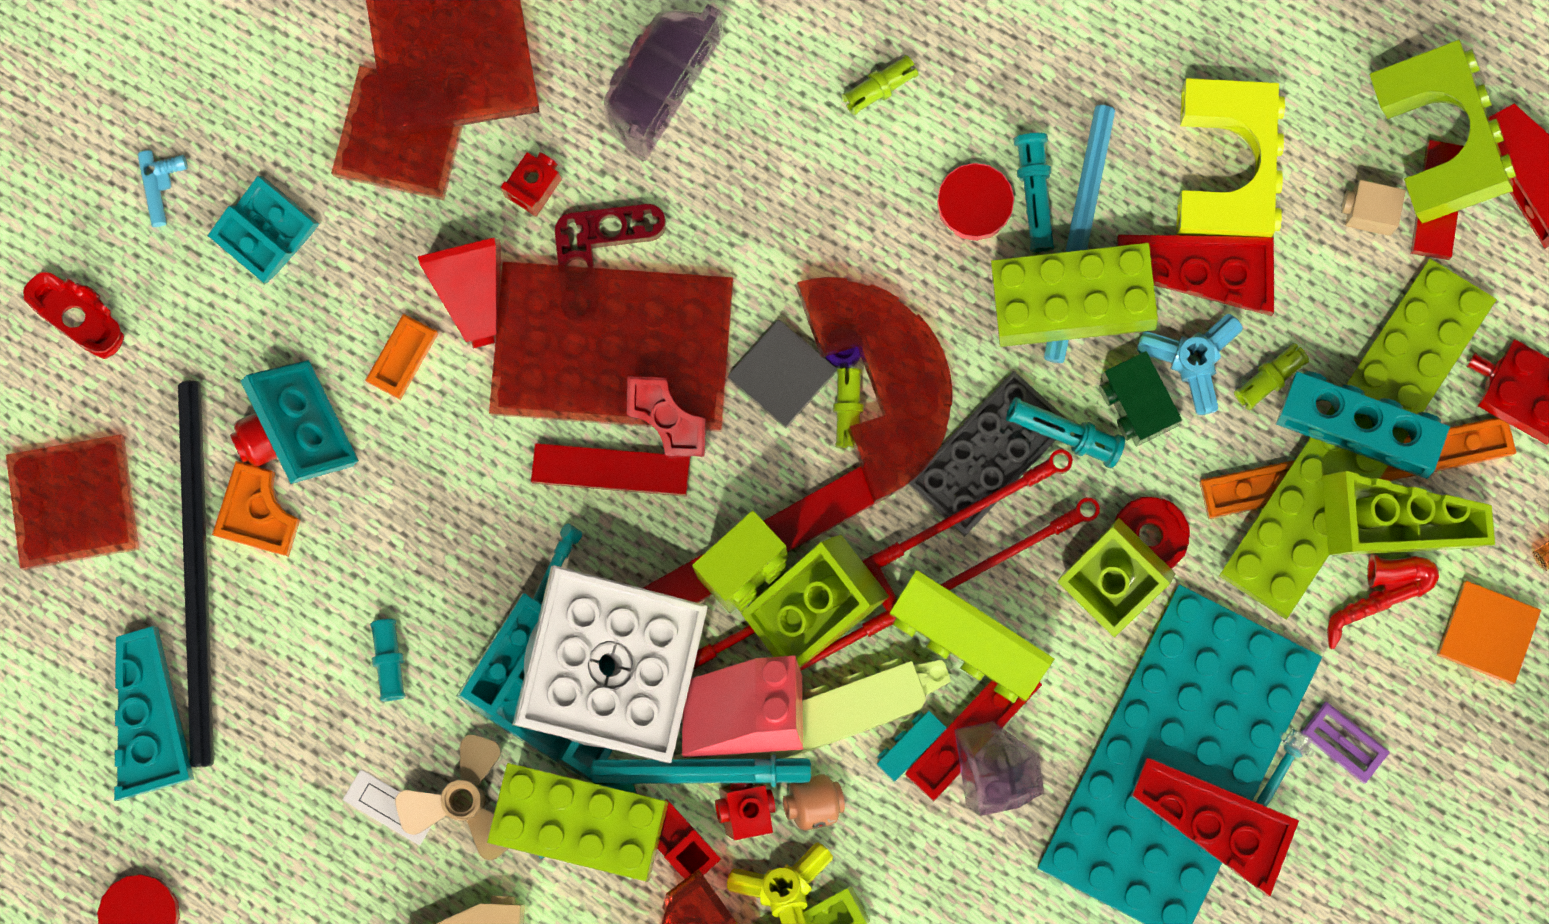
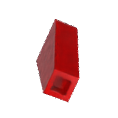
M1514 103L1488 118L1489 121L1497 119L1504 141L1497 143L1502 156L1509 154L1516 172V176L1510 178L1514 191L1509 193L1544 249L1549 247V134Z

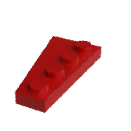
M1118 234L1116 246L1149 243L1154 286L1273 316L1274 237Z
M1145 758L1131 796L1263 894L1270 897L1299 820L1150 758Z

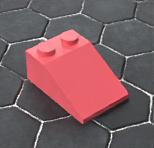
M795 655L755 658L690 680L682 720L683 758L803 750L802 674Z

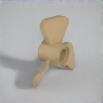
M468 735L461 741L460 780L448 784L441 795L410 790L401 791L396 796L395 805L402 829L408 834L417 835L448 816L451 819L468 823L476 848L482 858L494 860L506 852L509 848L487 843L494 813L484 809L486 799L484 792L479 787L501 756L499 744L477 735ZM461 790H468L473 797V804L466 812H459L454 806V797Z

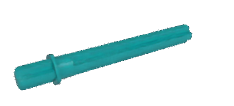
M772 754L771 759H672L671 763L653 759L594 760L591 765V779L594 784L771 783L772 787H776V783H808L811 780V762L808 758H776V754Z

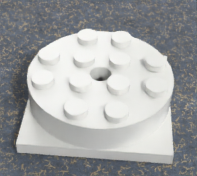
M551 566L539 619L526 647L524 658L525 676L512 725L568 738L587 746L604 747L671 763L708 606L563 567ZM603 655L611 657L615 664V670L610 677L603 675L599 669V663H595Z

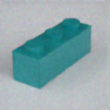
M921 711L912 720L914 726L908 732L904 729L894 739L897 744L891 750L886 747L876 757L880 760L877 766L893 782L947 729L930 711L926 714Z

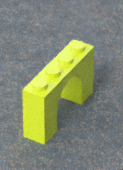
M1186 78L1181 89L1180 126L1220 128L1238 134L1247 142L1253 152L1255 174L1246 186L1232 192L1182 190L1177 200L1176 235L1272 237L1275 231H1280L1282 210L1275 207L1276 194H1280L1282 191L1283 172L1282 170H1277V156H1282L1284 134L1278 133V119H1283L1285 97L1279 96V83Z

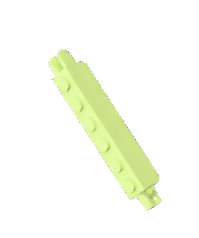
M902 658L894 659L879 665L881 672L866 677L865 672L862 671L843 678L844 686L829 691L828 686L823 685L805 692L806 699L802 701L803 750L683 758L682 753L672 759H771L772 754H776V758H793L920 712L926 700L925 696L951 682L943 659L914 665L913 661L904 664ZM705 783V784H707V785H709V786L712 787V786H715V785H718V784H721V783Z

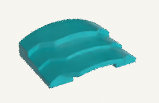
M522 593L456 696L519 740L576 774L592 781V762L594 760H607L613 751L612 749L587 746L568 738L512 725L525 676L524 658L529 637L538 622L542 606L539 602ZM603 655L599 661L595 662L599 663V669L603 675L610 677L613 674L615 664L611 657Z

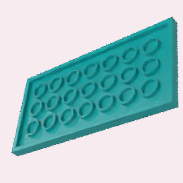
M1179 584L1037 869L1142 924H1193L1222 863L1131 796L1145 758H1150L1253 801L1321 662L1322 656Z

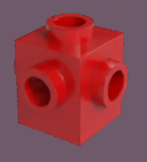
M729 783V786L719 787L720 799L715 800V810L719 823H724L727 836L735 841L773 833L770 813H775V801L771 789L766 790V785L763 783Z

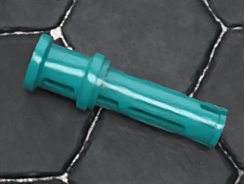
M1045 133L1022 134L1014 137L1013 142L1014 146L1018 147L1020 168L1017 170V177L1020 181L1024 182L1030 251L1047 252L1055 249L1047 179L1052 173L1051 166L1047 165L1045 143L1048 142V135Z
M1019 398L1013 399L1006 414V421L1014 422L1043 436L1071 446V450L1075 455L1081 457L1086 454L1103 461L1104 466L1110 469L1116 466L1124 450L1125 437L1120 434L1115 436L1097 430L1091 422H1083L1080 425L1052 412L1023 402ZM1033 417H1037L1051 424H1054L1058 426L1059 429L1056 430L1042 423L1034 421ZM1095 442L1104 445V448L1095 446Z

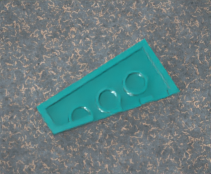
M151 626L117 636L115 688L118 689V710H115V726H118V747L115 750L117 786H114V801H122L194 780V775L158 627Z

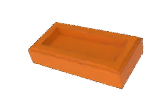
M403 314L365 381L401 400L438 336V332Z

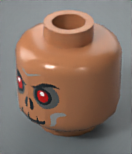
M825 774L811 776V780L808 783H791L789 795L783 796V808L787 819H794L796 825L805 831L835 824L839 818V813H843L845 809L844 796L840 784L837 781L833 782Z

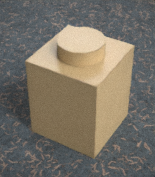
M1359 180L1353 190H1347L1344 196L1341 212L1347 214L1345 226L1391 236L1399 227L1406 190Z

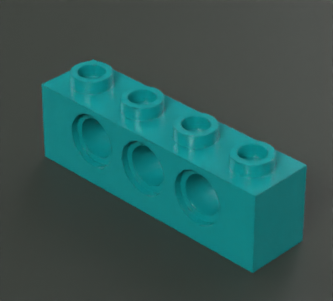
M1296 372L1288 388L1276 425L1428 479L1435 471L1450 426L1441 423L1439 417L1426 412L1415 414L1402 409L1403 406L1400 403L1391 399L1381 398L1376 400L1364 395L1365 392L1352 385H1342L1340 387L1326 382V377L1316 372ZM1316 402H1329L1334 407L1335 414L1329 416L1321 414L1316 408ZM1357 414L1366 415L1372 421L1373 427L1371 429L1360 428L1355 423L1354 416ZM1394 428L1406 430L1410 435L1411 441L1409 443L1397 441L1393 436L1392 430Z

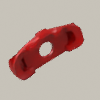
M49 272L36 274L25 285L23 289L24 301L39 316L84 350L101 359H107L120 349L124 340V334L121 332L119 324L111 317V311L100 300V295L94 289L87 285L83 286L74 283L69 278L63 281ZM71 308L81 309L85 313L84 322L77 327H68L63 323L64 313Z

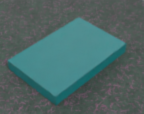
M309 360L248 374L240 381L290 484L353 467L359 461Z

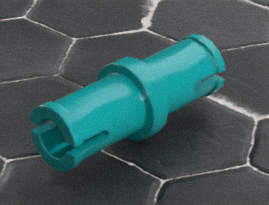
M382 619L370 623L375 656L372 657V665L377 667L380 701L382 702L401 700L406 697L401 672L404 656L402 653H399L395 619Z

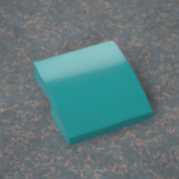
M257 176L236 206H228L207 236L260 281L268 283L309 239L320 223L264 176Z

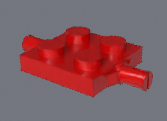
M1516 339L1509 344L1505 354L1496 364L1475 352L1466 367L1487 377L1485 392L1477 406L1548 445L1549 358Z

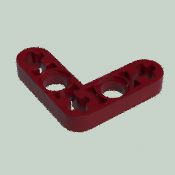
M653 204L568 213L558 219L555 225V240L562 307L566 317L571 322L586 324L591 322L598 313L592 248L650 242L659 239L666 230V219L659 207ZM646 214H652L654 220H659V223L653 225V231L646 232L645 227L642 225L632 226L635 234L628 235L629 227L625 218L627 215H632L633 223L644 221ZM607 218H616L622 224L621 231L614 237H606L600 232V225ZM569 223H576L578 229H583V232L578 233L576 238L579 249L586 246L585 252L573 250L563 254V249L571 250V241L568 235H562V231L569 229ZM575 259L584 261L588 266L586 274L579 279H572L566 274L568 263ZM590 283V289L582 288V294L585 302L591 303V307L585 308V315L578 316L576 310L570 309V305H574L577 302L576 292L574 289L567 292V286L582 287Z

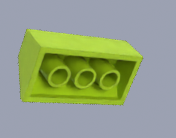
M918 570L915 571L890 612V615L896 618L892 624L893 626L912 638L916 632L930 640L926 646L944 659H947L950 654L964 662L960 667L961 670L978 681H981L983 676L997 683L994 691L1012 703H1015L1017 698L1027 701L1055 660L1049 654Z

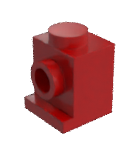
M526 152L507 182L504 181L500 187L504 197L537 217L562 181L559 172L555 170L558 164L541 152L536 157ZM531 172L539 174L538 180L534 183L525 181Z

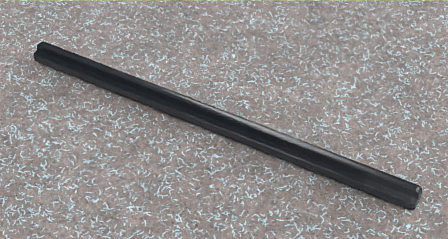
M187 380L182 381L178 385L189 744L191 766L202 768L210 767L214 764L202 394L200 382Z

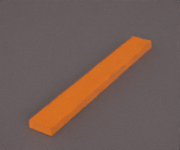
M1493 418L1450 427L1434 472L1515 455L1517 452L1509 424L1499 418ZM1407 436L1403 443H1409L1411 441L1410 436ZM1295 460L1200 480L1199 483L1208 520L1264 508ZM1388 465L1380 479L1394 481L1417 475Z

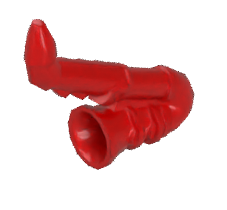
M1371 554L1367 566L1368 585L1370 588L1383 585L1384 589L1381 592H1371L1368 594L1369 598L1367 599L1361 598L1354 604L1349 603L1343 610H1338L1330 617L1327 627L1329 649H1335L1341 639L1342 628L1345 625L1387 610L1392 605L1416 596L1419 598L1434 589L1439 579V570L1436 564L1426 557H1418L1416 555L1389 560L1380 558L1376 554Z

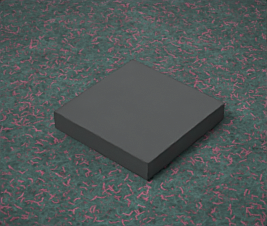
M778 319L727 377L786 429L836 374L837 369Z

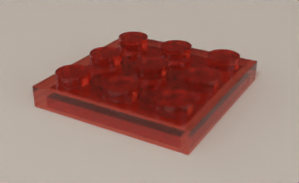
M359 66L331 174L336 178L444 201L471 97L470 89Z
M120 434L6 454L20 569L28 570L139 550L124 436Z

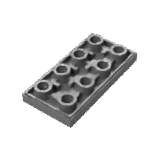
M1015 371L998 386L908 482V485L945 519L1021 478L1022 474L1056 441L1019 424L1006 421L1008 408L1014 398H1019L1023 402L1067 419ZM1033 417L1034 421L1042 423L1056 430L1059 429V427L1054 424H1051L1037 417ZM996 503L953 525V527L965 537Z

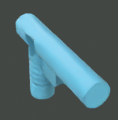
M142 151L137 155L152 227L165 226L167 222L160 191L171 188L170 172L187 170V161L184 155L175 156V158L171 157V159L168 158L167 160L154 162L152 151ZM147 167H154V171L147 175Z

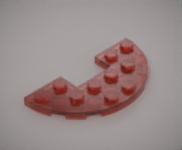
M842 277L813 278L797 282L795 287L821 358L855 347L859 349L883 416L852 425L848 428V433L873 502H878L910 484L926 468L943 442L948 429L950 408L953 401L952 381L946 356L940 342L925 320L919 314L916 316L907 306L901 303L899 297L873 284L868 286L847 281V278Z

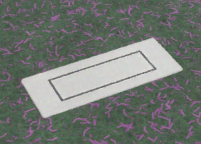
M364 770L359 771L343 798V801L417 845H421L431 828L429 827L417 835L406 833L401 827L395 805L396 796L400 792Z

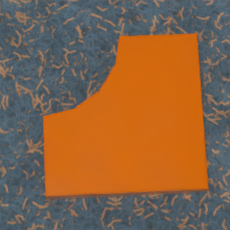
M235 461L212 535L289 557L300 519L286 513L278 503L274 491L275 472Z

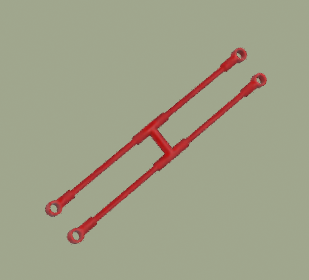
M1063 449L1055 450L1048 460L1022 474L1023 477L900 544L895 542L891 546L862 560L889 595V598L882 603L886 611L862 623L863 627L830 644L804 664L800 671L867 635L868 637L875 635L894 623L896 618L890 615V612L898 599L882 572V567L904 556V552L1023 487L1027 485L1031 487L1055 473L1064 474L1068 472L1073 463L1071 454ZM1058 455L1065 456L1068 465L1062 469L1057 468L1053 463L1054 457ZM1088 497L1081 499L1076 508L1050 521L1049 526L940 585L950 591L1053 534L1059 535L1081 522L1094 521L1100 513L1098 502ZM1085 503L1093 505L1095 509L1094 515L1091 517L1083 516L1080 511L1081 505ZM748 625L713 645L709 643L698 649L693 670L716 658L719 652L755 633L754 630Z

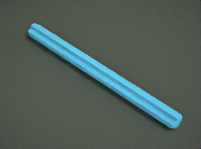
M1096 105L1094 109L1065 252L1087 250L1115 115V109L1111 106ZM1069 340L1047 342L1044 353L1045 360L1052 363H1063Z

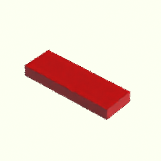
M1429 140L1426 144L1423 171L1450 161L1460 153L1464 146ZM1459 211L1423 224L1416 215L1410 254L1450 260L1453 253Z

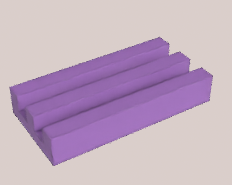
M1327 702L1321 705L1318 712L1300 732L1302 736L1363 784L1367 783L1390 753ZM1328 715L1376 753L1375 758L1372 760L1324 722L1323 718ZM1316 727L1367 766V768L1363 771L1314 732Z

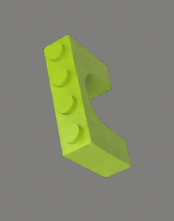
M1460 39L1369 74L1380 108L1387 119L1432 103L1452 104L1462 109L1469 116L1470 132L1468 140L1458 155L1442 165L1404 178L1415 214L1422 224L1514 191L1510 182V178L1516 176L1514 166L1509 154L1501 155L1497 144L1504 141L1503 134L1497 119L1489 121L1485 109L1492 106L1485 84L1477 86L1473 74L1480 71L1473 49L1465 51Z

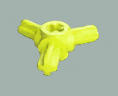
M817 842L792 867L786 864L783 868L769 869L766 874L734 868L728 875L727 889L730 892L760 898L761 905L771 907L772 915L780 917L781 924H806L803 911L808 906L806 901L807 894L812 890L808 884L832 861L833 855L823 844ZM789 886L790 888H787L789 894L781 897L780 894H783L781 889Z

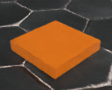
M1464 581L1437 656L1513 685L1516 683L1541 609L1469 581Z

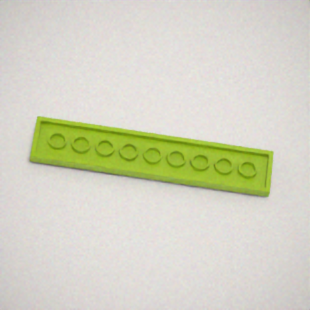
M1430 258L1346 385L1358 387L1365 392V396L1376 400L1381 398L1394 400L1403 406L1402 409L1415 414L1424 412L1497 299ZM1331 406V408L1327 412L1326 415L1328 416L1335 414L1333 406ZM1357 414L1354 416V421L1360 428L1371 429L1373 427L1372 421L1366 415ZM1394 428L1392 430L1394 438L1401 443L1409 435L1402 428ZM1311 437L1229 559L1219 577L1287 620L1329 556L1322 476L1350 471L1358 473L1359 476L1380 479L1388 465Z

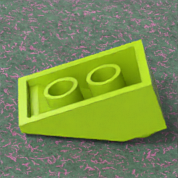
M840 534L820 542L744 609L741 614L773 657L795 655L799 668H801L862 621L889 598V595Z

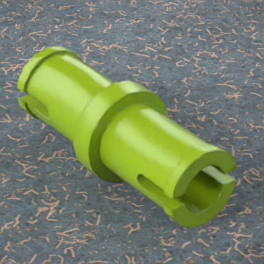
M904 55L900 60L881 72L873 71L868 75V80L847 93H843L842 100L843 102H849L846 105L849 112L855 116L859 111L880 98L886 100L891 97V91L912 78H916L918 70L917 68H910L915 65L911 58Z
M1292 343L1288 349L1271 363L1265 362L1258 367L1259 373L1234 391L1236 399L1242 406L1247 403L1245 408L1249 411L1252 410L1256 404L1273 390H1281L1285 386V380L1303 365L1309 363L1308 355L1301 347L1298 348V344Z
M845 368L837 369V403L833 404V412L837 413L835 447L848 448V446H851V448H860V414L864 413V404H860V377L862 370L849 368V371H846Z

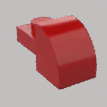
M666 798L664 801L668 802L657 849L692 887L721 858Z

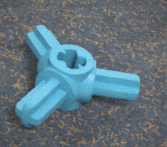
M1226 314L1205 334L1197 332L1191 338L1181 336L1179 341L1144 331L1139 339L1137 351L1139 353L1147 351L1150 357L1171 363L1170 369L1179 372L1182 382L1189 383L1196 414L1208 415L1218 411L1219 408L1211 376L1216 374L1214 364L1221 359L1220 351L1242 332L1243 327L1236 317ZM1189 351H1191V355L1195 351L1201 354L1200 365H1198V361L1194 365L1188 362Z

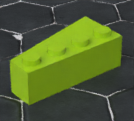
M1350 471L1322 476L1329 555L1471 549L1495 545L1492 505L1447 494L1439 495L1418 487L1401 486L1384 479L1367 478Z

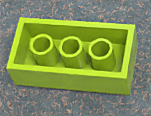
M1149 243L991 260L1000 347L1156 330L1158 316Z
M507 763L487 843L648 882L668 802Z

